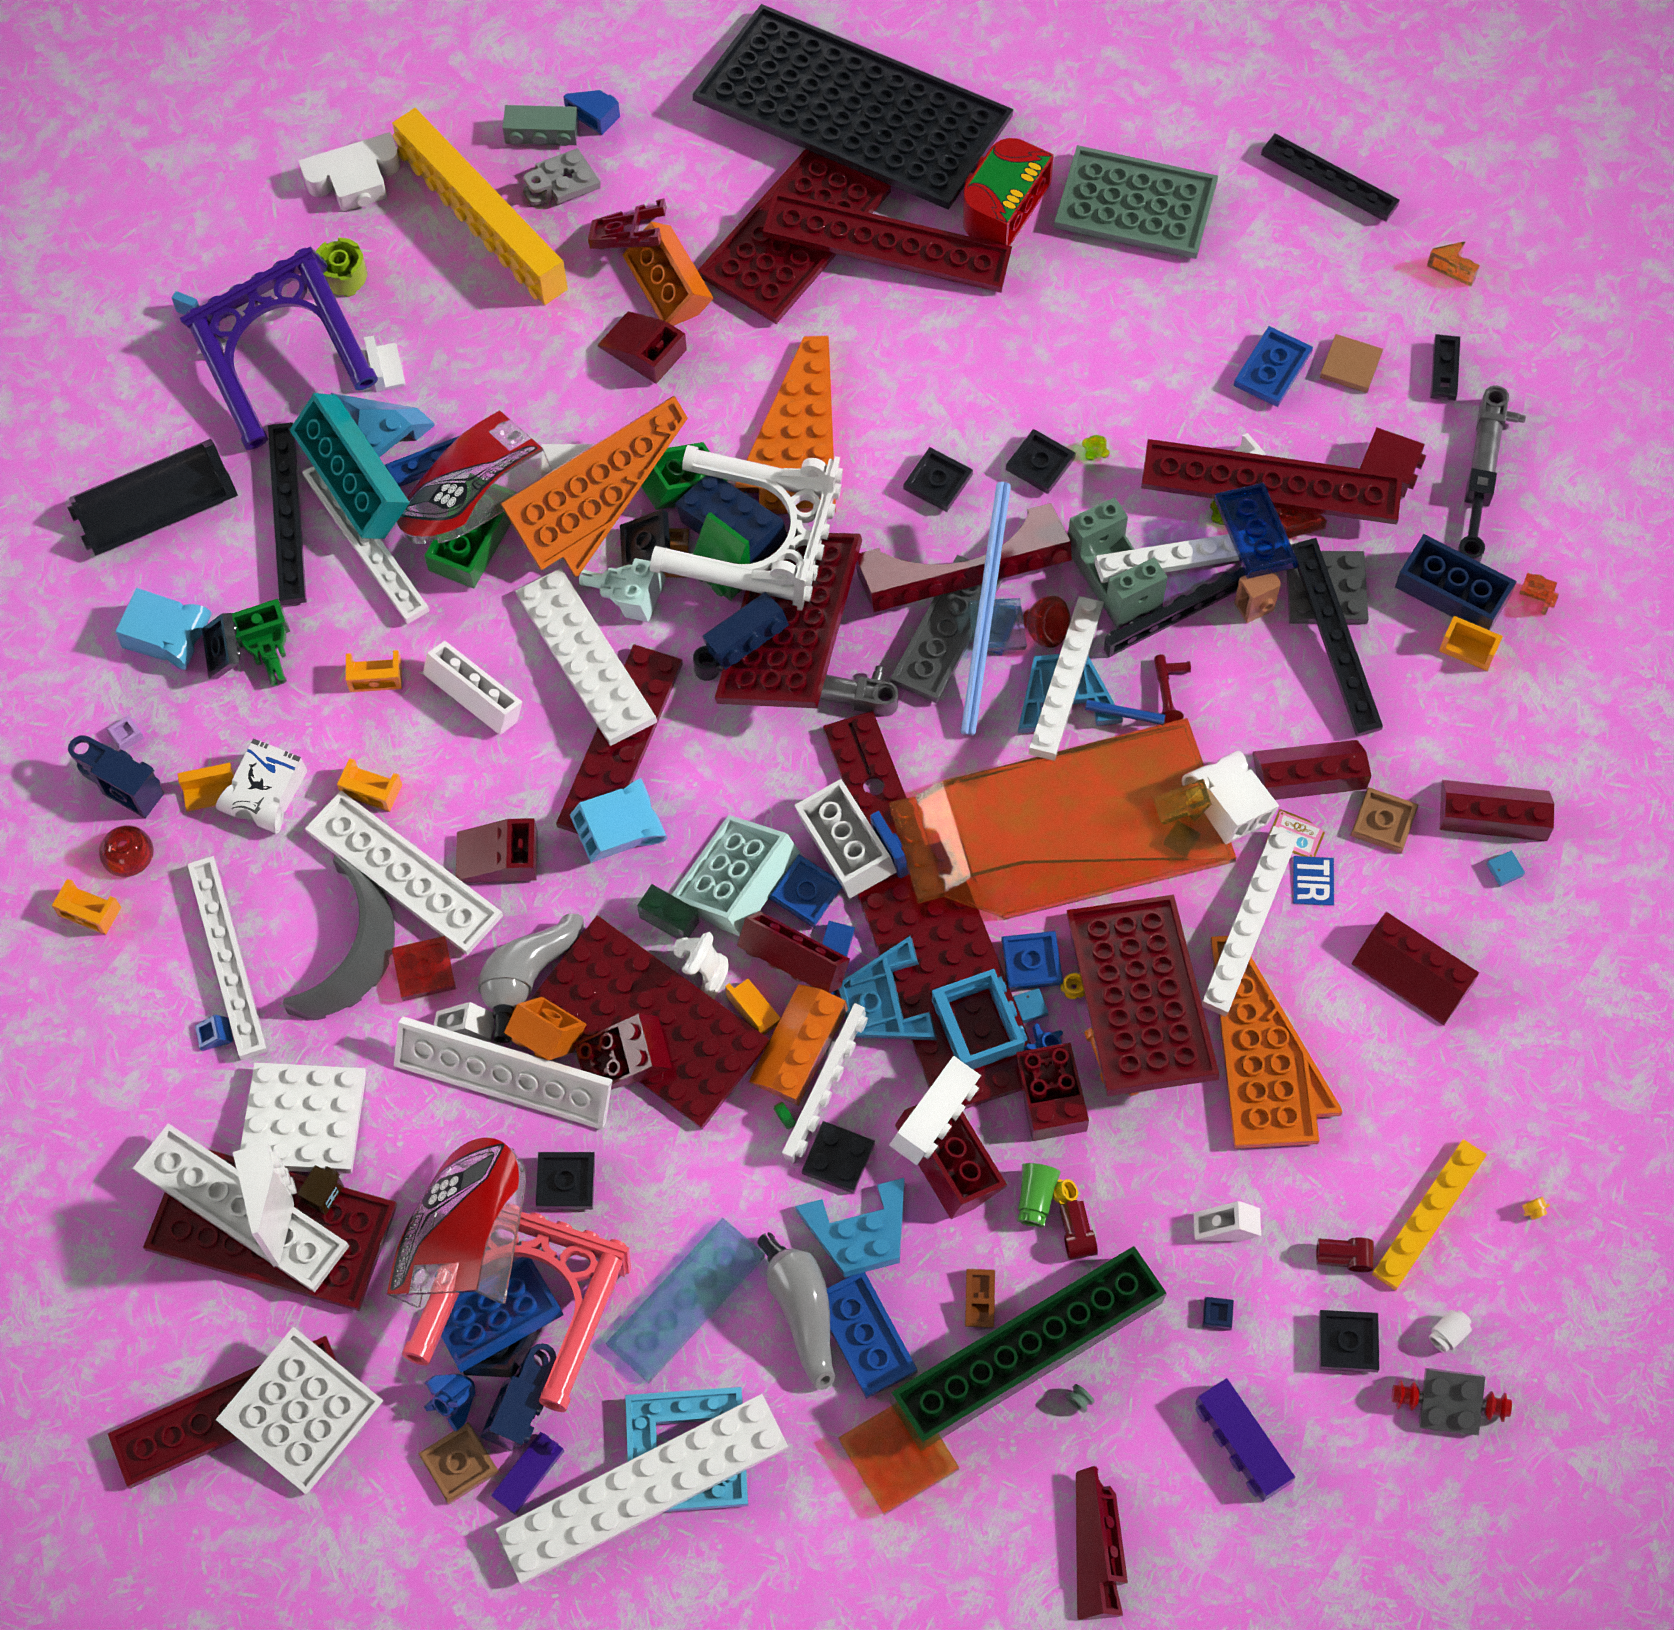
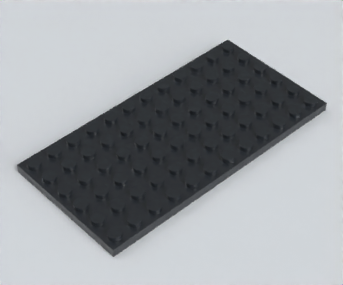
M763 4L758 7L693 93V101L947 210L950 209L965 187L968 175L974 173L977 169V163L981 156H986L1010 121L1014 110Z

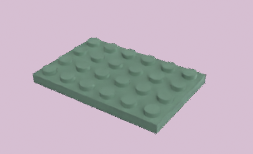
M1077 145L1055 218L1054 228L1197 259L1218 182V175Z

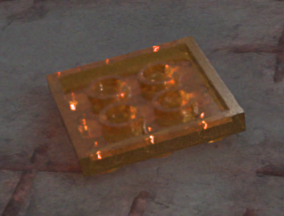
M892 1406L838 1437V1441L884 1516L959 1471L958 1464L942 1439L920 1451Z

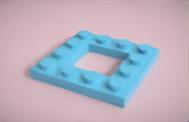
M742 1387L625 1395L628 1461L657 1447V1424L709 1421L743 1404ZM745 1470L665 1512L748 1506L747 1471Z

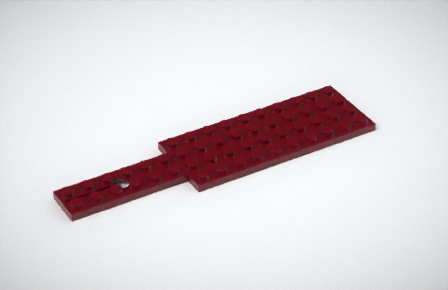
M869 711L824 725L823 731L841 779L871 825L870 815L879 811L892 834L896 833L902 844L901 849L905 854L908 875L900 879L894 873L857 894L879 956L909 936L913 940L918 964L893 971L892 973L903 1018L906 1019L927 1012L932 1017L937 1040L911 1039L930 1089L954 1056L932 1003V990L994 969L997 977L1001 976L1003 982H1005L1007 992L1004 994L1007 1001H1012L1016 1008L1017 1016L1015 1020L1017 1025L1024 1027L1012 993L1008 989V983L952 840L949 839L927 847L925 846L874 712ZM869 779H879L884 784L883 792L875 796L865 792L863 786ZM989 989L949 1002L970 1055L1010 1042ZM1024 1027V1031L1027 1036V1041H1025L1024 1044L1025 1047L1028 1043L1031 1044V1042ZM1016 1054L973 1069L981 1075L975 1084L979 1089L970 1102L964 1099L961 1104L967 1109L1022 1091Z

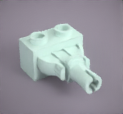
M635 558L632 565H625L618 569L609 568L603 573L584 569L579 577V583L581 586L600 589V595L610 598L614 604L619 606L625 618L649 622L666 578L663 572L659 574L650 571L651 561Z

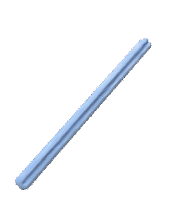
M998 482L995 490L961 733L968 736H974L977 727L1011 485L1006 482Z

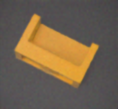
M1453 616L1439 651L1488 672L1503 636Z
M393 650V659L361 662H354L352 654L346 653V683L349 691L364 692L402 689V660L399 650Z
M349 758L337 786L339 791H343L353 800L390 812L402 787V782L399 774L393 773L390 779L358 768L356 761Z
M70 879L65 881L52 904L58 916L104 935L107 934L121 909L115 897L110 896L108 900L78 889Z

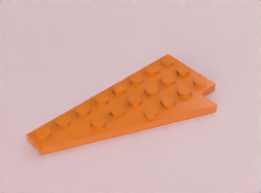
M829 336L803 337L746 461L783 469H801L803 461L807 458H817L826 465H828L829 459L834 460ZM736 482L735 488L743 493L745 491L747 493H759V504L774 514H788L785 505L772 492L758 486ZM787 491L790 497L796 494L795 492ZM807 500L800 501L795 505L803 513L810 512L813 509V503Z
M675 396L665 400L500 503L540 570L563 558L573 576L577 577L580 575L688 419Z
M1228 936L1211 937L1213 970L1216 968ZM1250 957L1227 1016L1219 1014L1234 1149L1318 1144L1320 1140L1317 1117L1341 1116L1342 1108L1254 960Z

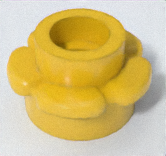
M1071 973L1066 975L1063 984H1060L1061 991L1069 999L1083 997L1084 991L1080 974Z
M1059 1179L1053 1192L1054 1200L1060 1205L1076 1200L1078 1189L1075 1183L1069 1179Z
M1543 1196L1522 1205L1525 1211L1524 1216L1530 1215L1531 1220L1548 1214L1546 1208L1550 1206L1549 1203L1546 1204Z

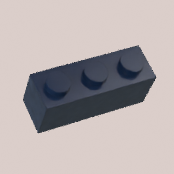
M764 592L705 633L702 638L710 654L726 670L750 652L759 648L770 638L779 634L789 624L783 609L767 592Z

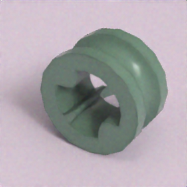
M1078 1384L1073 1386V1392H1067L1065 1395L1068 1401L1083 1413L1087 1411L1088 1404L1092 1405L1095 1402L1093 1397Z

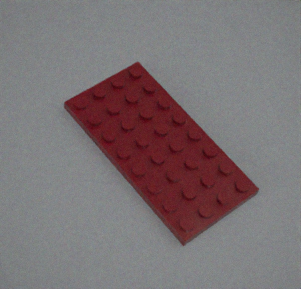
M805 149L697 271L704 281L777 324L837 254L762 237L774 191L873 214L891 193L890 185Z
M829 533L827 540L822 539L821 544L824 545L823 556L821 560H816L815 565L819 566L815 581H812L811 586H813L810 601L804 602L802 611L797 610V606L793 605L792 600L770 596L783 609L789 626L740 659L736 664H733L726 670L723 668L714 697L717 704L818 708L862 544L861 534ZM782 544L771 555H773L782 546ZM807 545L799 546L795 549V551L801 554L803 559ZM786 559V560H784V561L791 562V563H793V564L796 566V562H794L793 560H791V559ZM746 590L741 608L759 597L761 593Z
M1174 894L1067 910V920L1107 1096L1219 1080V1070Z
M598 915L530 999L544 997L586 1023L580 1040L636 1014L658 1016L672 1069L652 1078L639 1081V1083L701 1129L707 1125L770 1043L769 1038Z
M209 1150L236 1168L234 1156ZM289 1172L290 1177H293L298 1193L307 1177ZM343 1187L330 1210L325 1215L302 1203L297 1193L292 1195L296 1209L349 1244L348 1249L315 1293L276 1266L273 1267L270 1262L166 1192L163 1195L143 1248L145 1251L360 1311L395 1214L397 1203Z

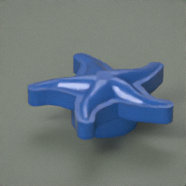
M1036 1023L1032 1027L1036 1042L1034 1044L1028 1043L1024 1049L1031 1050L1062 1044L1059 1037L1063 1035V1031L1058 1030L1045 1033L1041 1030L1040 1025Z

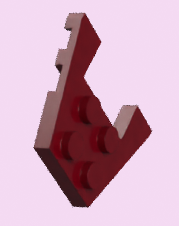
M665 198L656 200L657 205L646 208L644 204L636 206L633 213L623 215V212L620 211L592 220L588 236L590 249L602 250L606 248L660 246L661 233L659 228L638 230L641 220L665 216L667 209Z

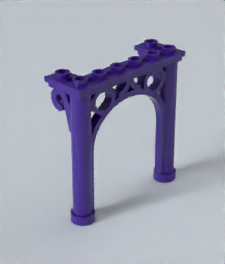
M311 246L299 249L295 252L294 256L286 260L277 261L272 268L254 274L250 280L232 286L228 292L221 296L210 298L206 304L199 308L196 307L188 310L186 315L180 318L181 322L191 330L242 435L241 441L246 450L261 447L268 441V437L237 376L234 367V352L244 330L264 313L282 307H300L312 311L323 322L356 390H364L378 381L374 369L369 367L323 274L327 271L326 267L328 265ZM291 281L299 282V289L293 298L282 296V288L286 284H289ZM307 288L309 289L316 305L306 300H303L307 293ZM273 289L278 299H274L272 296L262 297L260 295ZM248 303L247 308L243 310V312L245 313L244 316H242L237 310H235L238 307ZM230 315L236 317V323L232 331H219L222 319ZM218 337L222 339H228L225 347V353L223 352L224 349Z

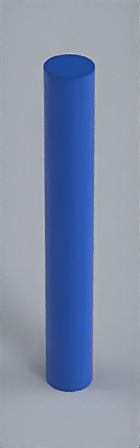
M1087 700L1085 710L1160 725H1163L1165 720L1164 714Z

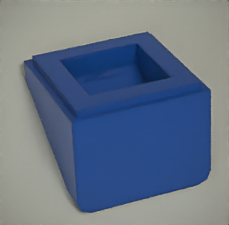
M214 1014L195 1025L200 1051L233 1042L230 1022L227 1017Z

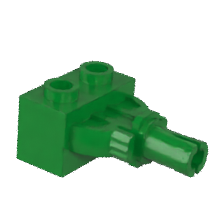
M278 598L232 613L233 622H235L237 627L235 637L240 648L244 647L254 657L257 665H262L259 657L261 654L270 686H278L275 674H277L280 684H284L287 680L284 676L277 648L281 657H285L286 633L290 632Z

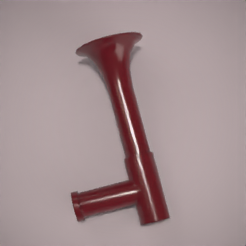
M1156 655L1154 662L1163 702V710L1160 714L1165 715L1163 725H1173L1179 723L1184 718V714L1176 710L1173 705L1168 673H1191V662L1166 663L1165 655Z

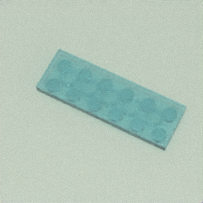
M722 1217L606 1342L607 1347L646 1382L650 1383L763 1260L765 1254Z

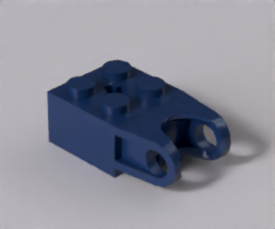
M80 735L70 741L68 752L77 762L79 772L97 784L103 795L146 819L164 795L160 786V780L154 775L155 770L145 762L137 763L126 751L122 749L116 751L89 736ZM79 743H87L89 745L88 750L83 754L74 752L76 745Z
M541 1343L532 1347L515 1376L502 1383L480 1434L481 1438L510 1451L522 1446L524 1443H528L534 1430L531 1422L536 1415H540L544 1407L540 1404L539 1398L557 1358L556 1352L551 1346ZM541 1350H545L549 1354L550 1361H548L547 1355ZM534 1355L540 1357L542 1366L535 1363Z

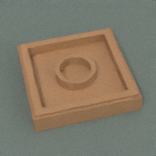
M1335 334L1320 378L1368 393L1383 349Z
M1367 787L1350 836L1402 854L1419 804Z
M469 1422L464 1424L458 1431L451 1432L418 1453L448 1504L456 1501L499 1473Z

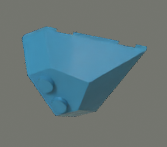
M331 393L338 396L379 457L408 434L413 439L418 440L435 426L433 421L415 407Z

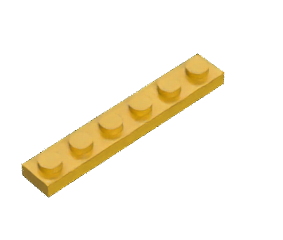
M1464 1139L1460 1142L1371 1275L1393 1290H1397L1486 1158V1153Z

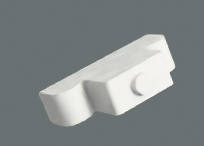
M391 132L298 160L309 193L315 197H323L333 189L342 211L367 206L370 203L386 199L387 193L381 174L386 176L393 175L400 169L397 147Z

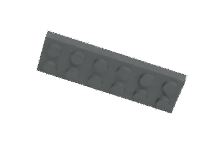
M957 555L953 563L968 561L969 559ZM1004 578L997 580L996 593ZM982 584L938 595L933 598L890 678L891 683L932 702H939L975 634Z

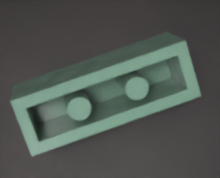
M505 105L503 119L505 143L577 145L579 125L577 107Z

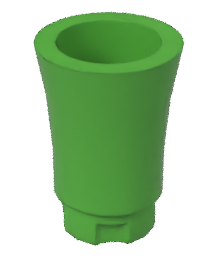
M1022 1164L1018 1222L1031 1227L1045 1226L1053 1192L1061 1171L1043 1164Z

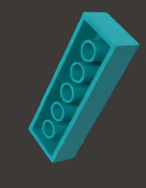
M313 393L290 428V432L360 537L385 539L410 502L338 396Z

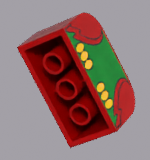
M1006 138L996 142L986 156H981L977 163V169L974 173H970L965 181L963 203V228L970 237L1011 246L1051 185L1054 154L1017 138Z

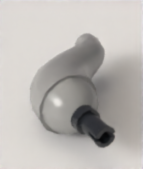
M566 914L557 925L541 932L514 939L497 948L486 960L480 973L478 992L481 994L487 1007L493 1010L492 1016L495 1019L494 1041L499 1043L511 1041L512 1037L505 1034L504 1031L516 1005L526 1001L527 996L532 991L534 981L541 970L548 963L570 950L580 937L584 920L581 915Z
M768 1232L767 1235L764 1233L759 1237L757 1243L768 1256V1290L776 1298L786 1317L801 1365L809 1380L817 1389H826L834 1382L835 1373L832 1366L830 1348L829 1299L821 1269L811 1253L798 1249H787L778 1243L772 1233Z

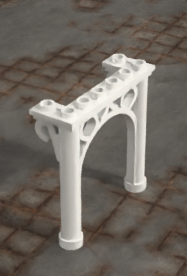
M687 445L682 470L758 486L772 492L782 501L788 511L790 530L785 542L773 555L752 564H734L655 546L651 557L650 571L659 574L667 572L761 594L767 592L769 596L792 600L793 605L797 606V610L802 611L804 602L810 601L813 586H811L812 581H815L819 566L815 565L816 560H821L823 556L824 545L821 544L822 539L827 540L830 524H827L828 519H833L836 508L833 500L839 499L842 484L840 483L843 469L839 468L840 457L835 456L834 460L829 459L828 465L817 458H807L803 461L801 469H783L698 450V447ZM787 491L795 492L796 494L790 497ZM807 500L813 503V509L810 512L803 513L795 505L800 501ZM815 519L812 531H807L802 523L812 522ZM807 545L803 559L801 554L795 551V549L799 546ZM791 559L794 562H796V566L793 563L784 560Z

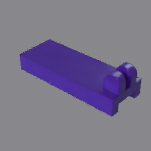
M540 1432L492 1493V1498L516 1515L564 1453V1449L545 1433Z

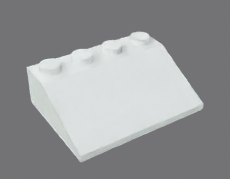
M266 1142L235 1151L233 1156L251 1233L272 1266L275 1267L280 1263L294 1208L292 1195L296 1194L297 1191L293 1177H290L289 1171L285 1168L283 1160L279 1158L277 1150L272 1151Z

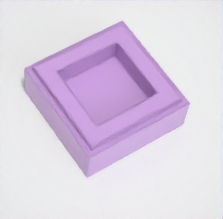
M129 715L106 729L119 749L126 750L144 738Z

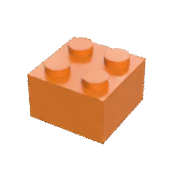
M539 997L516 1005L504 1033L512 1037L511 1040L515 1044L528 1047L534 1051L536 1057L552 1060L574 1052V1043L579 1041L586 1023L544 997Z

